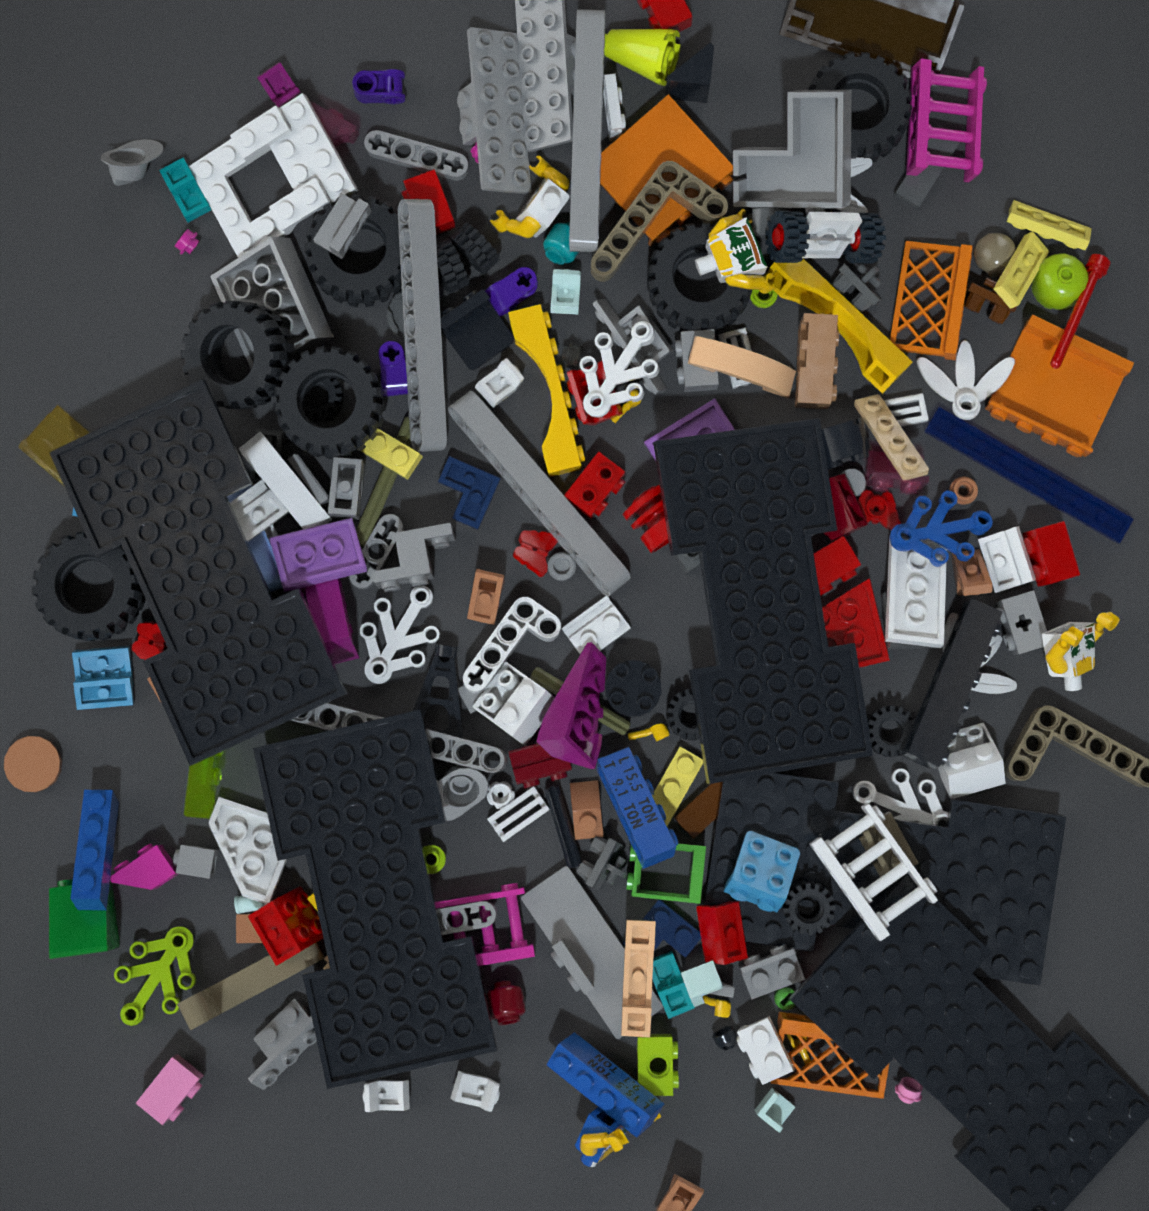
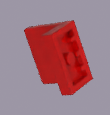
M301 886L248 915L250 922L276 966L324 938L319 916L307 899L309 896Z

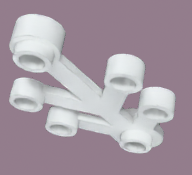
M640 321L632 327V339L616 364L612 353L613 340L610 335L602 332L595 337V344L601 352L606 379L600 387L596 375L598 369L596 360L591 356H585L581 359L580 368L585 373L589 393L584 398L583 406L590 416L602 417L609 412L612 405L627 401L638 402L643 399L644 390L638 383H631L625 391L611 392L617 384L644 377L654 378L658 375L659 366L652 359L645 360L639 367L627 369L639 348L653 342L655 331L650 323ZM646 328L647 331L644 335H637L639 329ZM603 338L608 339V343L605 346L599 345L600 340ZM587 362H593L591 369L584 368ZM649 365H654V371L651 373H647L646 367ZM633 389H640V393L637 396L630 395ZM595 399H601L599 406H592Z
M421 585L411 591V604L396 630L390 613L392 605L389 600L379 598L374 603V609L380 616L387 645L382 654H380L375 638L377 627L370 622L361 625L360 634L366 641L370 656L365 665V675L371 682L382 684L391 678L394 671L409 667L420 668L425 664L426 657L419 650L411 652L409 657L392 660L397 650L426 642L432 644L439 640L440 632L434 626H428L422 632L406 636L420 610L429 607L433 602V593L428 587ZM421 591L427 595L426 599L422 602L416 599L417 593ZM381 602L388 604V609L384 612L378 610V604ZM365 627H373L374 632L371 636L364 635ZM429 630H435L437 636L435 639L429 640L426 637V633ZM415 654L422 656L420 664L412 662V657ZM377 664H381L384 667V671L380 675H376L373 671Z
M896 769L891 774V780L895 785H898L905 803L877 792L875 786L869 781H860L853 787L852 794L857 802L862 804L873 802L901 814L893 817L894 819L917 820L921 823L938 825L940 820H945L946 823L948 821L949 812L943 811L935 793V783L926 779L920 781L917 786L919 794L926 797L931 811L930 814L920 809L909 783V773L905 769ZM898 772L905 774V780L901 783L895 778ZM926 782L931 785V791L927 794L922 791V785ZM861 787L868 789V796L865 798L859 795Z

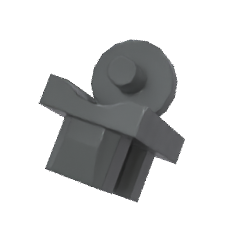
M844 264L839 269L841 273L836 277L832 285L842 295L854 285L860 293L850 303L860 313L872 305L877 306L882 300L867 283L870 282L876 289L882 284L876 277L880 268L876 265L869 270L864 264H861L857 268L864 276L861 279L849 265Z
M595 837L590 850L600 855L595 865L584 860L580 864L577 874L586 880L585 884L601 891L605 881L613 885L617 876L626 879L628 874L621 870L626 860L619 856L624 845L611 838L606 840Z

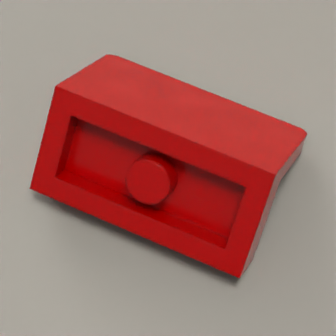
M730 901L716 906H697L705 962L713 960L715 964L726 965L747 959L739 902Z

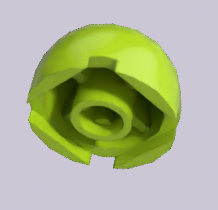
M1065 253L1054 254L1044 259L1041 263L1039 271L1032 281V293L1037 302L1045 308L1068 310L1075 306L1078 297L1084 291L1088 283V271L1084 264L1075 256Z

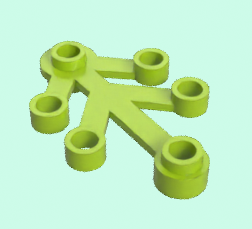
M174 927L168 931L164 939L146 943L137 941L130 947V954L135 959L144 958L150 952L166 950L160 960L132 967L123 965L115 970L114 978L119 983H126L132 978L151 974L134 1001L124 1005L121 1009L120 1016L126 1025L134 1026L144 1020L146 1014L144 1006L160 981L164 995V1001L162 1002L163 1011L166 1014H174L179 1011L177 1004L180 1003V1000L176 997L170 968L176 957L181 973L177 981L179 987L183 990H188L195 986L196 976L192 973L188 952L193 947L194 937L192 932L186 927ZM176 936L183 938L182 946L175 945L174 938ZM138 944L144 948L142 955L135 953V947ZM121 969H125L128 972L126 980L121 979L119 976ZM185 975L192 979L190 986H185L182 982ZM168 1000H173L176 1003L175 1010L167 1008ZM129 1009H133L136 1012V1018L133 1020L127 1016Z

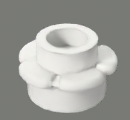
M505 781L492 783L488 788L489 793L487 794L489 804L495 805L497 809H502L512 802L515 797L514 792L511 790L512 786ZM499 792L503 793L502 798L498 797Z

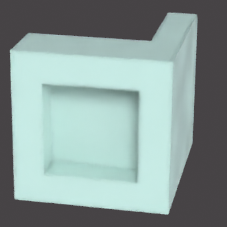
M713 960L681 973L694 1007L705 1003L702 996L720 990L723 987Z
M771 1088L756 1107L755 1112L780 1133L783 1129L782 1124L795 1109V1105Z

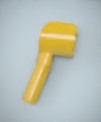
M635 388L631 391L630 395L637 396L639 392ZM642 400L638 402L627 401L621 407L623 414L611 420L616 423L627 411L639 405Z
M659 723L646 730L628 733V738L633 740L653 734L657 742L670 734L667 727Z
M705 995L702 996L705 1004L715 1006L714 1016L725 1018L730 1016L731 1004L728 1001L709 998Z
M787 1034L790 1044L794 1049L802 1043L799 1038L793 1039L791 1035ZM802 1036V1038L804 1039V1041H807V1040H808L807 1037H803V1036ZM806 1048L799 1052L805 1065L811 1061Z

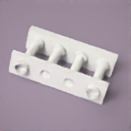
M864 804L861 808L866 813V816L832 840L827 839L823 841L821 837H818L809 844L876 939L882 941L890 935L886 928L890 926L889 922L924 897L929 903L934 904L938 901L934 895L937 890L927 877L922 879L882 823L886 818L876 805L871 807L870 804ZM874 825L883 837V840L848 865L846 863L840 865L835 858V855L838 854L837 850ZM891 849L900 861V864L865 889L863 887L857 889L852 882V879L855 878L854 874ZM908 873L918 887L882 913L878 911L875 914L869 905L872 902L871 898Z

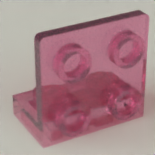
M868 451L869 457L866 462L865 478L866 486H872L873 491L887 492L889 488H899L900 493L916 494L917 490H921L929 483V476L903 480L885 452Z

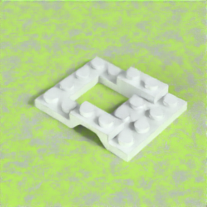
M303 93L280 108L274 106L232 133L230 135L232 139L188 166L238 258L270 237H285L289 235L299 222L316 211L323 210V207L328 203L334 206L342 194L349 197L358 191L310 101ZM272 150L294 191L269 206L270 210L251 221L228 177Z

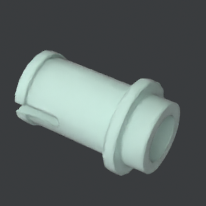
M236 896L234 898L237 914L256 911L266 905L243 896Z

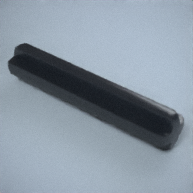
M558 785L545 789V794L567 867L574 868L580 866L582 861Z

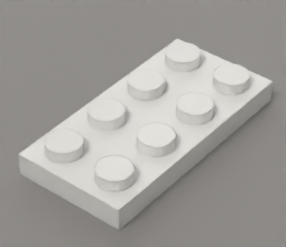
M901 533V537L904 540H909L905 534ZM890 538L885 641L941 648L944 645L946 563L941 567H936L931 564L929 559L914 550L898 551L891 545ZM930 539L920 540L934 550L936 548H943ZM935 554L937 560L943 561L940 554Z

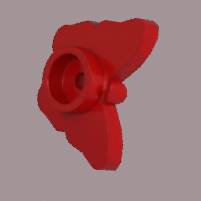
M865 490L861 494L858 503L867 523L871 522L874 525L880 523L890 531L896 525L901 524L898 519V511L895 509L896 503L890 492H884L880 496Z
M524 530L518 539L521 545L516 547L513 557L522 565H526L536 575L543 577L548 570L546 562L548 552L556 546L558 541L548 532L541 531L538 533L535 530Z
M143 621L138 624L137 631L140 635L138 640L132 644V651L140 659L144 660L165 651L164 649L167 648V645L157 623Z

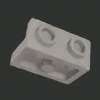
M783 944L780 947L771 948L770 955L760 958L759 954H755L747 959H743L744 964L739 966L751 1000L805 980L794 947L787 948L786 944Z

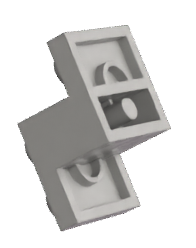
M451 523L394 533L400 567L373 571L374 584L379 589H384V592L400 590V585L410 583L412 587L429 584L428 580L434 579L428 546L432 545L434 549L449 547L450 542L456 541Z

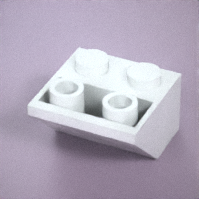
M505 662L472 707L526 746L542 724L543 717L555 697L512 665Z
M984 722L960 729L956 738L950 740L947 748L950 750V754L946 763L938 767L942 782L950 798L955 799L1006 784L1003 759Z

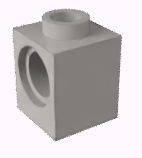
M188 844L181 845L180 850L176 849L173 858V866L177 867L176 873L208 879L214 878L219 850Z

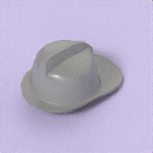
M135 140L103 153L101 161L108 164L109 172L115 185L120 186L144 178L148 163L163 153V145L154 140Z
M462 765L450 768L445 772L443 778L438 781L447 821L454 820L463 815L484 799L488 792V781L485 776L474 768Z

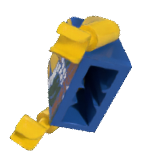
M599 1107L588 1115L575 1144L576 1149L583 1153L580 1157L582 1163L588 1167H595L597 1163L601 1162L613 1151L618 1152L623 1149V1145L629 1143L625 1136L627 1130ZM660 1113L657 1115L654 1121L661 1118Z

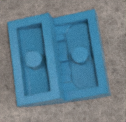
M130 645L74 650L72 652L75 672L73 685L77 710L134 705V682Z

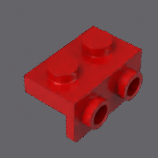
M603 361L597 363L598 369L596 371L600 387L606 379ZM593 365L588 366L585 369H591ZM570 370L567 372L569 378L567 380L568 389L575 397L577 404L575 407L576 414L583 424L597 425L623 414L620 404L612 405L609 412L602 417L590 416L583 406L584 398L589 393L585 373L582 370ZM595 399L592 406H599L601 399Z

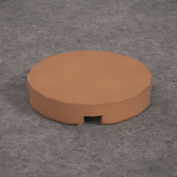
M27 736L17 740L9 747L4 758V771L7 779L14 787L24 792H40L47 789L57 781L62 770V758L58 749L51 741L43 737Z

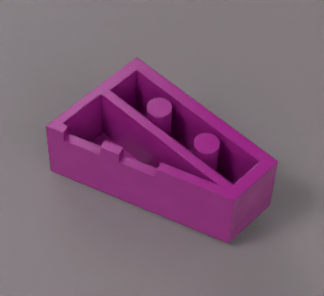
M341 579L300 588L303 596L307 597L309 610L333 663L338 664L358 659V650L355 648L351 633H353L352 625L349 624L347 604Z

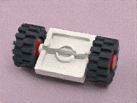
M776 211L774 215L770 216L771 221L767 223L769 230L765 232V235H768L765 245L769 246L766 250L770 254L769 258L774 260L773 262L798 263L803 260L802 258H840L843 253V255H846L845 259L849 263L872 264L877 262L878 258H881L882 252L880 250L885 249L883 240H886V235H883V232L886 230L885 226H881L883 220L875 213L809 212L807 217H803V213L799 211Z

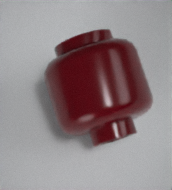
M511 981L495 983L494 989L490 990L486 995L490 1017L492 1020L497 1021L498 1025L517 1023L526 1011L522 988L511 985Z

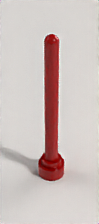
M1092 254L1087 261L1085 268L1088 271V283L1075 303L1051 359L1050 365L1054 369L1060 368L1098 279H1101L1108 272L1111 262L1103 255Z

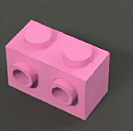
M176 1054L169 1060L136 1104L161 1125L165 1124L169 1119L174 1122L184 1110L181 1104L187 1096L192 1099L203 1086L199 1081L204 1075L179 1054Z

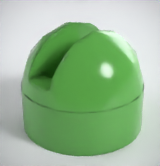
M790 987L778 989L774 994L775 1004L782 1010H791L795 1007V1004L790 999L784 1006L780 1002L789 993L793 994L795 991Z

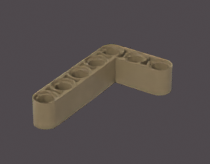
M674 161L663 162L594 254L591 260L592 276L600 282L610 280L670 198L705 223H710V225H716L721 218L725 217L728 210L726 198ZM665 172H671L676 176V179L672 182L664 181L661 175ZM688 188H694L698 191L699 196L689 198L685 195L684 191ZM649 194H655L659 197L660 202L649 204L645 197ZM716 204L721 208L722 212L713 215L708 211L707 206ZM633 216H638L643 220L644 224L634 227L629 223V219ZM621 238L627 242V247L616 249L612 242L615 239ZM599 261H607L611 265V269L601 272L596 268V264Z
M1042 706L1034 709L1004 763V773L1008 779L1012 781H1025L1033 775L1053 739L1133 785L1149 787V781L1144 782L1140 777L1142 768L1147 767L1149 769V759L1053 706ZM1043 711L1048 712L1051 716V723L1047 727L1043 726L1040 722L1039 717ZM1068 725L1073 726L1076 730V737L1072 741L1065 736V728ZM1029 736H1034L1038 741V747L1035 751H1030L1026 746V740ZM1093 739L1098 740L1101 744V750L1097 755L1090 750V743ZM1118 753H1122L1126 758V764L1123 768H1119L1115 763V757ZM1017 760L1021 761L1025 767L1024 773L1021 776L1014 774L1012 769L1014 762Z
M317 942L277 966L269 955L177 1005L189 1029L192 1030L321 961L325 956Z

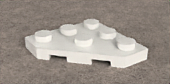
M218 797L209 820V827L242 896L268 904L272 901L287 859L277 861L268 815L266 812Z

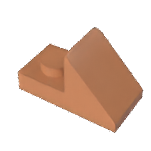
M980 549L975 550L974 555L966 562L960 561L952 553L957 594L959 596L992 593V581ZM961 551L964 555H969L968 551Z
M476 569L467 619L495 625L500 597L505 584L504 575Z
M598 780L570 783L575 840L603 837Z
M674 1174L669 1190L661 1200L656 1211H692L703 1195L704 1189Z

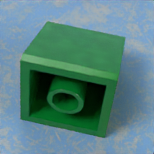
M73 879L57 881L58 887L49 888L50 959L105 952L120 948L113 883L111 881L107 910H77L70 899Z

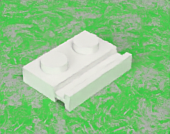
M609 74L604 75L603 98L610 142L617 140L621 136L622 131L626 130L625 115L620 112L619 104H622L621 87H617L616 75Z
M263 479L230 502L247 542L288 512L272 490L266 487Z
M1019 526L978 539L995 593L1036 580Z
M605 596L561 629L579 654H581L589 642H592L600 651L629 631L631 627L608 596Z

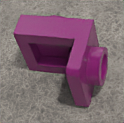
M280 62L256 77L273 104L277 107L285 105L296 98V95L301 92Z

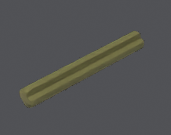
M536 667L530 676L531 680L554 695H557L564 683L539 667ZM600 704V708L604 710L603 718H599L598 721L619 734L625 735L631 723Z

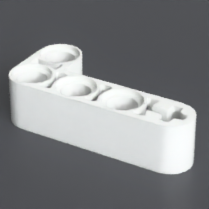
M261 431L239 448L245 459L303 529L328 524L332 520Z
M529 597L517 599L463 675L465 688L471 693L483 692L527 631L540 640L550 642L559 636L561 629L560 620L556 615ZM521 605H528L532 608L533 613L528 618H522L517 614V609ZM544 621H551L555 624L556 630L552 634H544L540 630V625ZM504 628H513L517 633L516 638L512 641L503 640L500 634ZM490 650H495L500 654V660L495 664H489L484 659L485 654ZM478 663H481L486 670L492 671L489 675L486 671L483 672L481 675L483 684L470 685L471 679L469 676H477L481 671V668L477 666Z

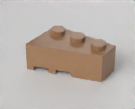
M803 314L798 325L795 408L829 409L831 402L836 401L837 385H833V375L837 374L838 357H835V349L839 343V330H837L838 315Z

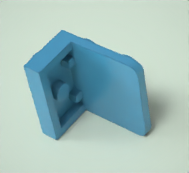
M747 832L734 871L727 880L723 892L730 894L735 900L754 903L764 911L778 912L787 899L800 856L799 850L756 832Z

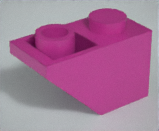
M151 843L137 852L139 857L131 863L125 860L113 869L115 874L110 876V881L112 883L153 890L158 889L178 875V873H176L177 867L173 866V860L163 845L153 847Z

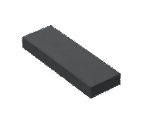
M930 138L927 151H930V154L952 156L960 142ZM928 165L917 176L906 175L895 196L918 209L944 167Z

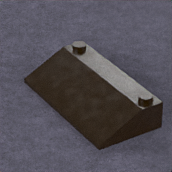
M791 0L779 35L842 56L846 53L854 52L855 57H860L861 52L870 53L869 58L877 59L879 55L885 58L884 64L890 66L893 63L898 68L896 74L904 75L908 78H911V69L920 59L932 60L931 70L936 74H940L965 7V2L960 0Z

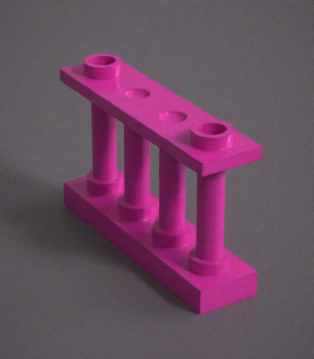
M920 59L911 69L910 90L912 99L910 104L912 105V114L909 118L906 175L917 176L928 165L963 169L964 182H970L981 173L983 168L980 148L983 93L987 86V79L984 77V67L979 66L969 75V78L936 74L931 70L932 60ZM932 85L968 89V103L959 104L933 100L930 97V87ZM933 111L967 116L966 131L932 127L929 124V114ZM932 138L966 143L965 158L930 154V151H927L928 140Z
M518 883L501 885L502 891L435 902L437 908L506 897L513 942H510L511 947L499 949V944L495 943L493 924L482 928L484 946L482 947V952L476 953L479 966L535 957L534 943L527 944V939L524 940L517 895L525 894V887L518 888ZM480 906V918L483 919V922H487V917L491 915V912L486 910L485 906ZM452 911L450 913L452 927H460L463 924L462 914L458 911ZM465 931L453 933L454 939L466 937Z

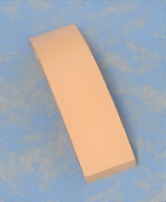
M699 336L694 338L688 360L690 365L710 372L718 371L761 386L763 387L762 390L785 398L790 396L796 373L792 368L761 354Z
M626 921L621 1036L650 1037L656 921Z

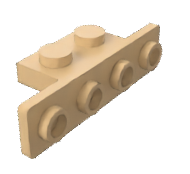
M877 394L855 400V408L863 417L868 428L901 478L909 480L927 475L929 472L928 466L881 396Z

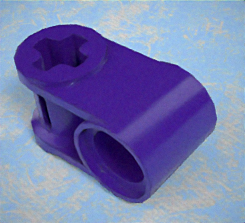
M397 69L360 71L353 77L354 95L359 102L365 104L403 103L406 100V96L403 94L405 72ZM363 83H369L373 86L369 91H361L359 89V86Z
M521 267L487 288L485 292L489 296L491 305L499 316L507 314L518 306L519 303L533 295L538 288L537 277L530 268ZM524 277L526 280H529L530 286L520 285V278Z
M395 341L385 342L379 349L381 385L385 393L383 396L390 397L408 394L405 351ZM390 350H395L399 354L395 356V361L393 362L386 357L390 355Z

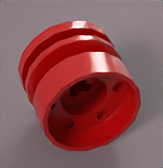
M657 485L639 495L622 514L627 521L639 516L631 525L633 530L644 525L647 526L648 529L640 539L651 554L669 543L660 485Z

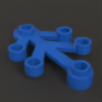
M945 491L939 497L938 506L927 526L915 529L921 516L925 515L932 507L931 500L928 497L919 496L912 505L913 510L906 523L896 525L891 530L889 538L894 549L903 552L914 550L929 559L932 565L941 567L949 559V554L945 549L955 554L957 559L963 562L968 561L975 553V549L970 543L964 542L960 544L947 535L968 530L975 535H984L992 527V518L985 511H976L970 518L941 524L948 510L952 509L957 503L956 494L952 491ZM944 497L950 498L952 503H946ZM918 502L924 503L926 509L920 508ZM978 517L982 518L986 524H981ZM901 533L905 534L909 540H904L901 537ZM930 539L943 548H936L934 550L920 540ZM961 548L966 549L969 555H964L961 552ZM935 554H940L943 561L937 560Z

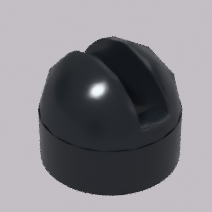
M732 1026L723 1027L712 1035L715 1044L724 1051L734 1048L737 1044V1035Z

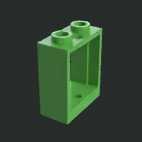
M682 843L676 845V850L692 852L688 894L639 889L642 867L631 845L629 861H634V872H628L626 890H632V897L700 904L706 846Z

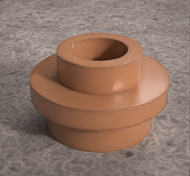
M959 477L951 483L949 491L956 494L957 504L966 505L975 500L978 494V487L971 478ZM959 487H966L968 494L966 496L960 495L958 492Z

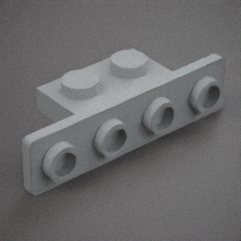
M599 299L593 302L597 318L608 326L612 332V340L622 347L623 350H625L632 339L631 330L637 322L646 321L653 327L655 331L653 342L639 348L630 363L632 368L641 366L647 359H652L658 363L673 351L643 305H638L620 320L606 299ZM639 329L637 335H644L647 329ZM649 365V366H647V367H646V372H647V373L653 372V371H654V368H653L654 365ZM659 375L654 378H642L645 388L654 394L663 393L667 390Z
M295 998L254 1038V1041L268 1059L248 1080L260 1089H266L276 1082L278 1076L288 1066L297 1061L299 1055L308 1046L317 1041L311 1015Z

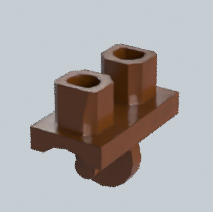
M988 277L986 278L983 285L991 288L992 291L974 283L970 284L966 291L969 295L964 308L978 314L984 301L994 305L988 319L999 325L1003 324L1010 313L1015 312L1017 306L1010 309L993 289L998 280L994 281Z

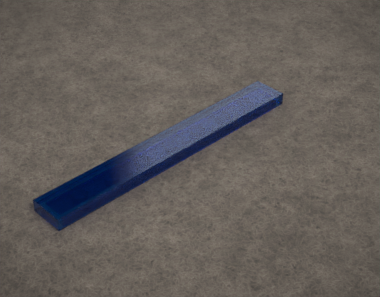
M938 407L924 433L1117 544L1121 543L1134 520L1132 517Z

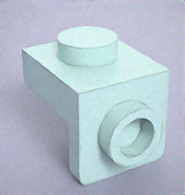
M568 269L553 270L551 313L578 315L580 271Z

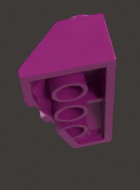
M592 642L587 643L547 710L537 738V743L552 757L589 769H595L602 745V734L598 733V719L603 718L604 709L600 708L599 698L600 692L605 690L606 657Z

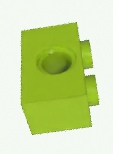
M650 1034V1037H637L638 1083L654 1096H673V1088L679 1087L678 1070H673V1059H678V1041H672L671 1034ZM659 1057L666 1061V1067L663 1071L654 1072L650 1069V1062L654 1058Z

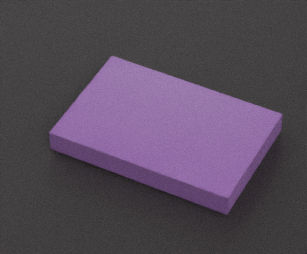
M714 398L649 438L644 444L656 462L653 445L655 441L735 429Z
M352 518L269 538L284 592L367 572Z

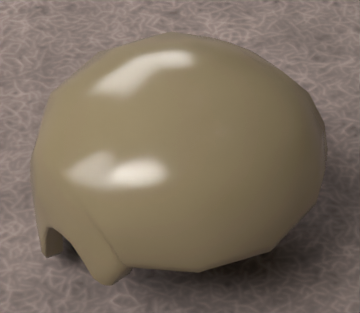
M1002 233L986 234L977 241L974 249L976 265L979 269L988 273L990 277H999L1016 250L1014 242Z

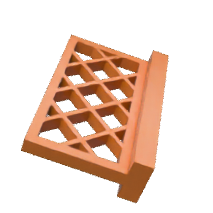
M913 241L905 242L890 341L902 352L942 356L948 360H956L972 259V245L961 244V247ZM910 250H922L928 258L915 267L909 259ZM942 253L954 254L953 264L944 270L935 260ZM932 262L940 273L927 282L919 270ZM908 265H909L912 270L907 273V269H908ZM952 270L951 279H950V278L948 277L947 273ZM916 274L924 285L911 294L905 286V281ZM944 277L950 286L949 290L939 297L931 285ZM928 289L936 300L923 309L914 297ZM904 292H905L908 297H906V298L903 300V294H904ZM948 297L946 306L943 300ZM911 300L920 312L906 320L901 313V307ZM940 304L945 311V317L935 324L926 312ZM923 315L932 327L919 336L910 324ZM899 319L903 321L901 326H899ZM944 324L943 331L941 332L938 327ZM907 327L915 339L907 345L897 344V334ZM935 330L941 338L940 349L927 347L922 339ZM918 342H919L920 345H921V346H914V345H915L916 343H918Z
M779 1011L777 1033L782 1043L784 1041V1034L796 1035L802 1043L788 1053L797 1072L788 1078L779 1077L770 1081L771 1084L884 1099L889 1064L878 1075L877 1090L867 1089L860 1081L868 1076V1074L863 1071L856 1076L848 1066L854 1060L851 1057L844 1060L836 1050L839 1046L836 1043L832 1044L830 1041L832 1039L807 1015ZM802 1036H803V1037H809V1038H808L807 1041H804V1039L802 1038ZM816 1039H825L830 1047L816 1057L808 1045ZM806 1048L814 1059L800 1069L792 1057ZM832 1052H835L842 1063L828 1073L820 1061ZM818 1064L826 1075L816 1082L809 1081L804 1073ZM846 1067L854 1079L845 1085H837L832 1077Z

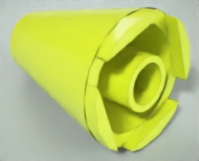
M611 29L608 34H605L604 55L654 83L665 86L667 75L675 71L678 62L680 44L675 43V36L680 37V33L673 29Z

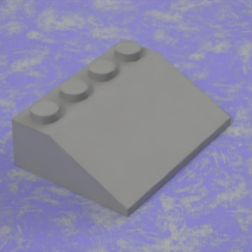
M270 237L210 276L221 302L242 301L257 303L258 306H265L270 309L271 315L279 316L283 321V324L280 325L281 328H287L291 335L287 338L288 343L293 344L294 352H290V360L301 356L300 354L307 350L309 352L313 351L316 347L334 338L290 238ZM237 328L234 332L250 369H252L254 363L253 344L249 336L243 330Z

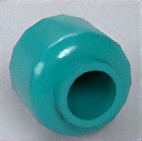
M570 222L555 224L543 242L546 257L555 264L571 263L579 253L570 252Z

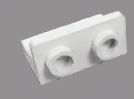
M770 1016L748 1026L740 1027L737 1031L739 1035L736 1037L737 1043L743 1053L747 1052L751 1060L749 1063L750 1070L756 1079H760L762 1085L794 1071L795 1068Z

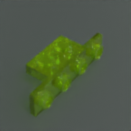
M224 751L195 765H189L184 816L211 818L214 810L216 785L219 786L222 772L219 768L220 757H223Z

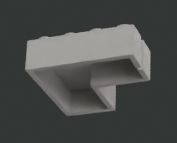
M795 90L788 92V146L742 147L733 150V176L747 173V178L733 181V207L844 208L851 205L852 90Z

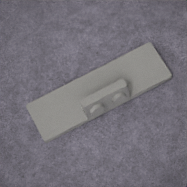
M515 0L526 151L533 152L573 141L571 94L574 95L576 38L567 34L565 0Z
M470 27L467 30L471 83L458 91L457 97L461 118L459 128L462 134L463 145L473 146L477 142L482 190L528 194L531 192V180L525 141L517 34Z
M564 866L524 894L521 900L551 942L554 949L551 956L559 968L565 965L571 974L567 977L571 986L576 992L581 989L584 995H587L616 1039H620L623 1037L621 1036L625 949L571 870ZM653 990L651 1016L663 1008L662 1003Z

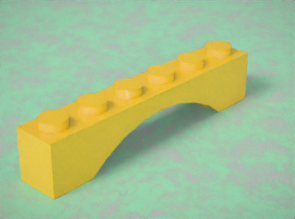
M804 259L798 263L774 262L765 273V275L769 273L774 274V278L768 280V283L771 286L777 287L774 291L781 298L794 301L817 314L838 315L837 330H839V333L851 347L859 363L862 375L882 394L913 363Z
M541 304L508 312L516 346L526 352L538 365L546 379L551 394V422L548 434L542 444V453L548 477L581 470L580 462L585 461L582 445L576 446L574 435L578 434L575 418L569 419L567 408L572 406L568 391H562L560 382L565 381L561 364L556 365L554 355L558 354L555 338L549 339L547 329L552 328L548 311L543 312Z

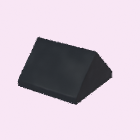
M711 42L667 76L666 96L669 94L673 100L707 103L714 54V45Z

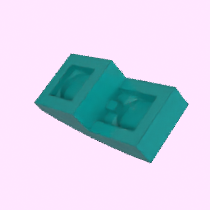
M184 158L159 170L188 223L212 210Z
M672 951L653 958L652 980L668 1019L694 1009L695 1007L690 999Z

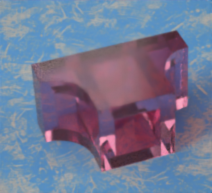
M310 101L335 149L342 143L354 144L359 136L357 126L344 120V116L335 109L330 108L326 110Z

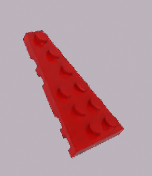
M870 578L822 607L828 647L855 643L859 668L890 661Z

